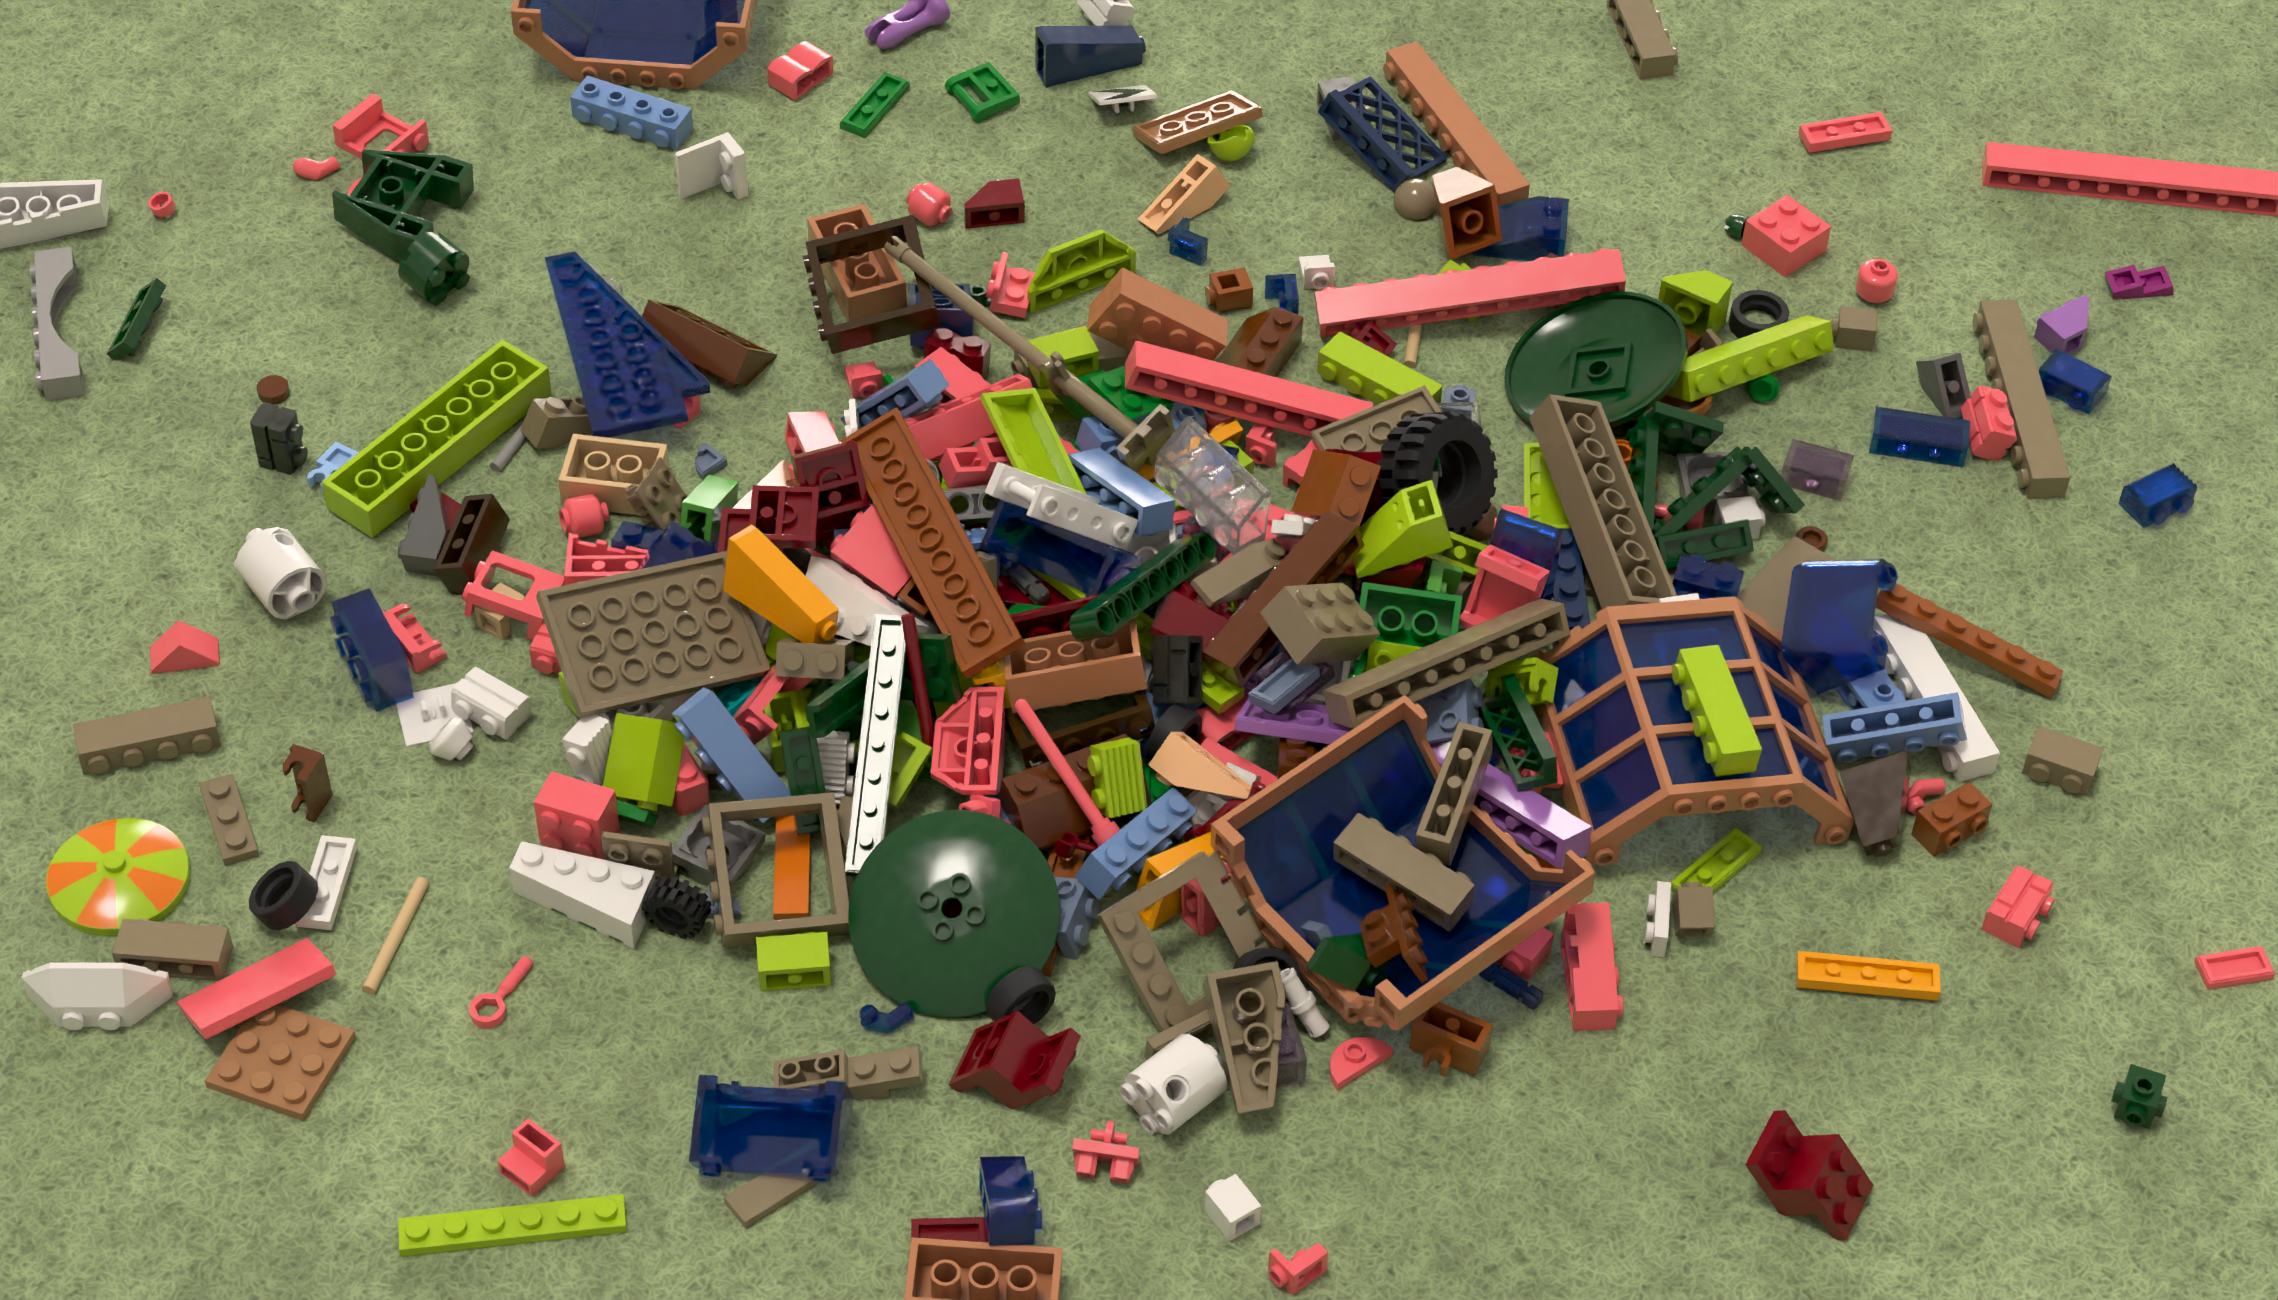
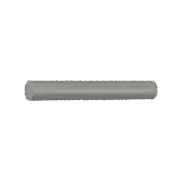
M522 425L489 466L492 470L501 472L527 439L520 430Z

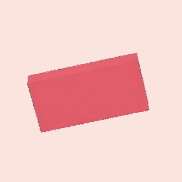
M2262 946L2196 956L2194 961L2207 990L2272 980L2275 976L2273 967Z

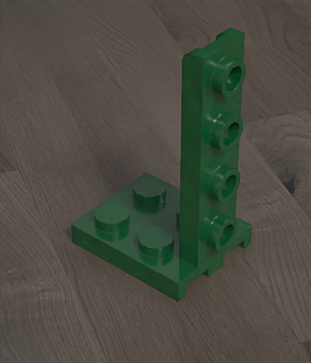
M1655 401L1653 409L1648 414L1643 413L1638 418L1636 426L1626 429L1625 440L1632 447L1628 473L1651 530L1654 528L1658 452L1673 456L1682 453H1702L1723 434L1724 422Z
M1736 447L1714 465L1716 470L1709 477L1703 476L1693 483L1690 487L1692 492L1684 499L1680 497L1672 502L1667 508L1669 513L1661 520L1655 519L1654 528L1651 531L1654 537L1676 533L1738 476L1750 488L1754 487L1761 495L1759 498L1760 502L1770 512L1796 514L1805 504L1757 447H1754L1752 450L1749 447H1744L1743 449Z
M918 633L929 701L956 703L962 698L951 635ZM906 652L901 700L915 701ZM869 659L806 705V718L810 726L812 738L826 737L864 708Z

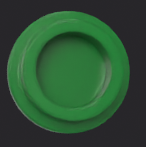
M1772 373L1750 380L1748 383L1749 394L1759 402L1772 401L1780 389L1779 381Z

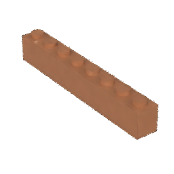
M1413 42L1387 50L1386 63L1383 65L1385 77L1394 82L1399 95L1402 98H1406L1411 105L1413 113L1422 118L1428 133L1435 135L1442 151H1447L1452 157L1454 166L1495 185L1499 214L1526 206L1530 184L1420 44Z

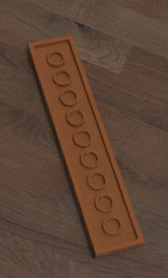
M897 407L842 439V443L851 440L857 442L866 489L941 633L951 635L955 659L967 679L1024 646L1026 644L899 409Z

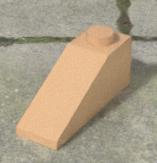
M1197 154L1143 212L1138 220L1159 235L1210 209L1230 188V184L1214 164Z
M1170 732L1148 764L1156 771L1155 777L1169 787L1174 785L1248 799L1252 786L1184 732Z

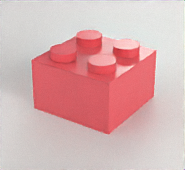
M1786 195L1746 220L1741 245L1782 276L1787 277L1826 251L1831 226L1789 195Z
M550 772L534 801L540 844H543L545 847L604 860L601 842L603 832L620 833L615 790Z

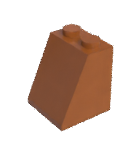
M1459 167L1432 176L1440 233L1449 259H1454L1503 241L1494 184Z
M1313 449L1291 511L1318 520L1328 510L1359 527L1381 466L1352 455Z

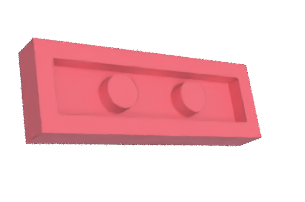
M1877 112L1802 124L1798 134L1807 151L1811 153L1890 140L1892 129L1883 113Z

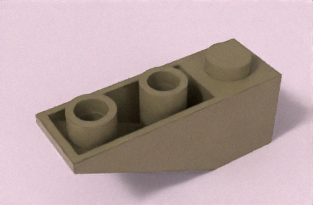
M606 395L533 399L520 430L536 449L558 448L569 443L573 434L586 435L625 417L626 414L620 409L613 398Z

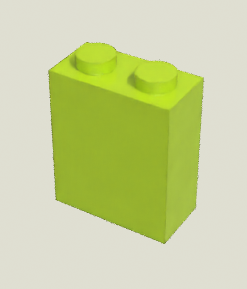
M616 713L602 785L615 790L616 800L633 805L637 801L638 808L657 811L658 804L672 807L685 741L674 727L675 722Z

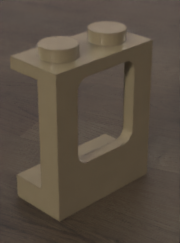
M788 636L777 642L775 676L841 680L845 677V664L854 661L855 640L831 639L822 644L802 643L795 637Z

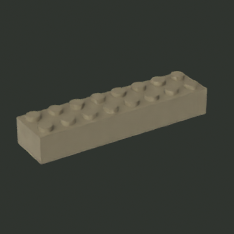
M1549 394L1529 419L1601 608L1659 603V598L1677 596L1601 402Z

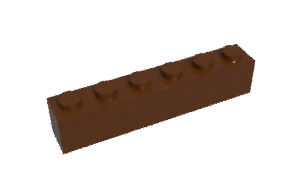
M1326 510L1311 525L1304 537L1292 546L1289 554L1282 562L1271 570L1269 576L1260 587L1250 594L1248 600L1238 612L1229 618L1227 624L1217 636L1208 642L1202 652L1210 671L1241 688L1280 643V640L1260 612L1284 586L1332 583L1365 546L1358 525Z

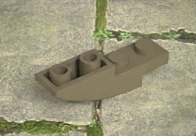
M919 1046L847 1057L845 1050H838L774 1061V1093L776 1096L808 1101L891 1098V1089L923 1084L922 1053Z

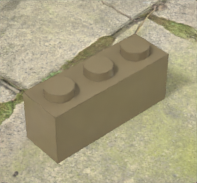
M123 919L112 955L115 963H127L146 967L154 972L159 970L168 972L169 977L219 981L225 977L233 944L229 928L215 924L194 925L183 922L170 923L147 919Z

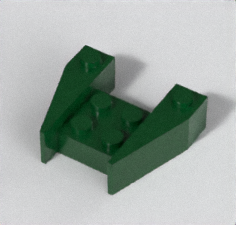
M363 149V177L350 195L337 191L332 193L334 219L393 259L399 261L403 259L406 262L411 254L407 251L410 245L423 234L434 232L433 222L416 217L428 199L462 209L474 191L473 164L446 155Z

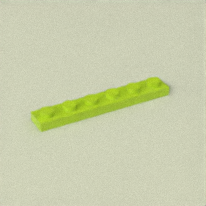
M624 1194L398 1218L400 1257L627 1232Z

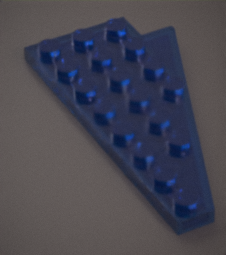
M575 251L545 257L546 268L592 435L609 438L688 421L683 398L711 393L709 381Z

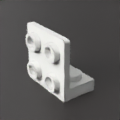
M728 132L675 153L678 192L681 199L721 183L725 191H731L738 200L749 196L745 152Z

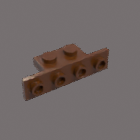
M1389 884L1385 887L1389 905L1380 910H1373L1366 915L1364 920L1359 922L1367 958L1376 968L1402 952L1404 960L1423 983L1428 980L1425 969L1428 960L1420 948L1424 945L1423 941L1415 930L1419 928V925L1411 913L1414 911V907L1404 892L1398 894L1392 884Z

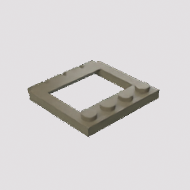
M1217 851L1206 855L1205 852L1197 853L1096 915L1159 1033L1206 1010L1207 1004L1204 994L1187 1004L1138 914L1139 912L1196 878L1239 958L1254 949L1269 948L1266 941L1254 944L1253 941L1261 937L1262 933L1250 911L1246 910L1240 914L1237 913L1236 910L1243 907L1245 902L1233 879L1221 883L1220 879L1228 875L1229 872ZM1260 961L1255 965L1270 963V961Z

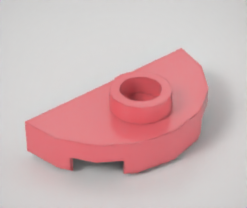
M1355 1037L1341 1043L1334 1050L1329 1064L1330 1080L1336 1090L1393 1055V1048L1384 1041L1372 1037Z

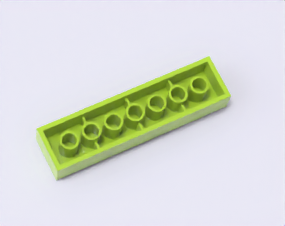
M502 339L323 480L322 487L327 509L371 538H374L410 509V504L418 498V492L421 487H424L428 475L435 476L438 485H440L527 414L533 399L549 397L552 394L549 368Z

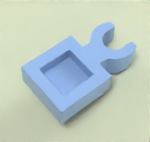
M335 442L316 461L317 469L308 473V486L312 488L317 482L325 480L359 452ZM321 482V483H320L321 491H322V493H324V492H323V487H322V482Z

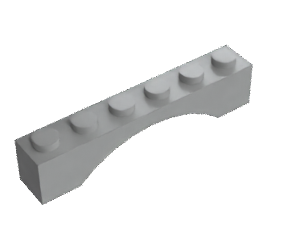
M72 247L34 251L35 264L30 265V275L32 283H36V285L31 286V296L33 304H37L36 307H32L34 325H38V328H33L34 343L36 347H39V350H34L36 368H40L39 372H35L38 391H44L46 401L85 396L84 375L79 355L68 347L56 333V322L59 313L68 298L78 289L77 266Z

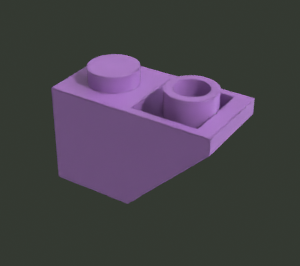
M2083 295L2075 300H2069L2063 306L2051 312H2045L2039 317L2034 338L2056 358L2060 359L2082 348L2088 324L2089 297Z

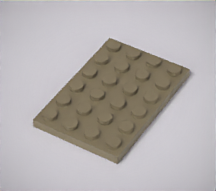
M727 551L538 591L536 599L578 719L697 692L703 687L710 689L762 677L771 670L748 607L723 591Z

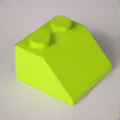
M1706 270L1665 276L1661 280L1658 300L1673 309L1680 318L1683 327L1697 335H1701L1704 331L1711 328L1717 335L1726 322L1733 281Z

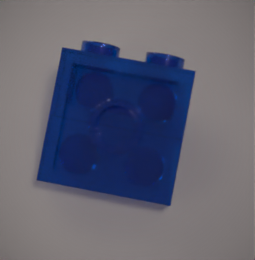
M1691 554L1689 557L1681 555L1672 584L1677 596L1698 593L1700 599L1734 596L1739 598L1745 571L1739 570L1731 562H1723L1719 565L1707 562L1699 554ZM1729 629L1716 631L1719 634L1727 635Z

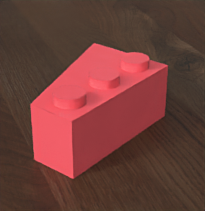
M569 533L564 573L565 585L666 564V554L632 546H626L625 550L608 546L607 541L599 539L596 541V544L579 540V535Z
M1609 902L1577 903L1565 912L1560 940L1572 1030L1615 1029L1617 1017L1623 1016L1622 995H1617L1619 973L1614 962Z

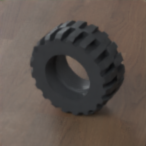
M1456 412L1415 413L1410 417L1403 418L1398 422L1397 427H1393L1387 435L1389 440L1383 443L1380 450L1382 458L1377 463V465L1381 466L1380 479H1377V485L1382 491V496H1380L1382 504L1385 505L1402 489L1433 480V467L1438 455L1441 463L1442 479L1437 495L1448 529L1456 534H1464L1470 531L1483 519L1482 514L1488 512L1491 506L1489 501L1491 497L1495 496L1496 492L1494 480L1498 478V469L1494 468L1496 456L1495 452L1490 449L1492 443L1486 434H1482L1483 429L1476 421H1473L1467 415L1457 414Z

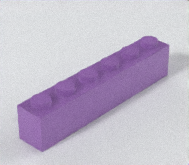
M1451 740L1430 744L1441 767ZM1488 764L1474 805L1479 810L1486 811L1497 827L1503 832L1509 833L1516 843L1558 869L1564 867L1565 854L1570 849L1580 858L1587 856L1592 829L1591 825L1531 789L1518 792L1510 776Z

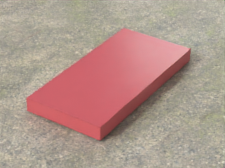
M305 938L177 1001L183 1015L204 1039H209L334 977L336 972L333 964L308 938Z

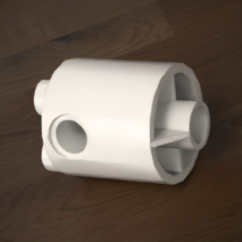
M275 527L265 530L260 528L251 530L246 536V542L238 552L237 559L234 561L236 571L275 618L290 619L313 608L319 602L326 589L325 574L288 529Z
M1181 1034L1125 1077V1083L1119 1087V1092L1122 1098L1132 1105L1141 1116L1139 1118L1141 1126L1151 1135H1154L1157 1131L1161 1134L1170 1135L1225 1092L1227 1080L1222 1068V1059L1218 1052L1211 1045L1204 1044L1190 1034Z

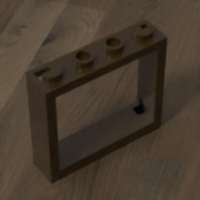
M913 215L805 242L808 255L803 256V261L807 274L812 273L813 278L808 279V284L812 297L817 296L818 301L813 302V307L817 320L822 319L823 324L818 325L821 341H828L832 354L941 327L932 287L915 272L921 299L920 304L838 325L833 323L821 264L882 249L886 242L893 246L894 243L891 238L893 236H897L904 243L907 242L912 251L925 260Z
M1138 690L1129 694L1135 705L1133 707L1049 733L1063 756L1122 734H1126L1127 737L1136 741L1150 737L1155 727L1152 708L1143 691ZM1012 707L1005 708V729L1024 769L1037 766H1031L1029 761L1032 764L1048 762L1049 759L1035 738L1027 739L1016 716L1017 713L1013 714Z

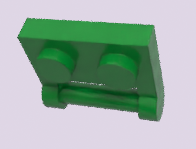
M990 62L952 76L945 83V89L951 95L954 94L971 112L970 116L976 123L985 121L990 115L1020 103L1019 93ZM970 86L984 102L978 104L964 87Z

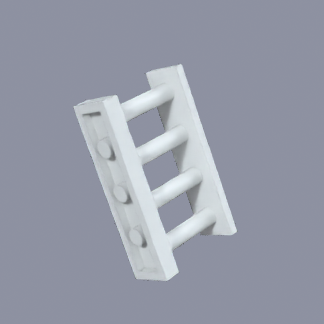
M997 462L985 490V493L993 497L1027 508L1026 515L1123 550L1127 549L1139 521L1131 516L1100 506V500L1091 495Z

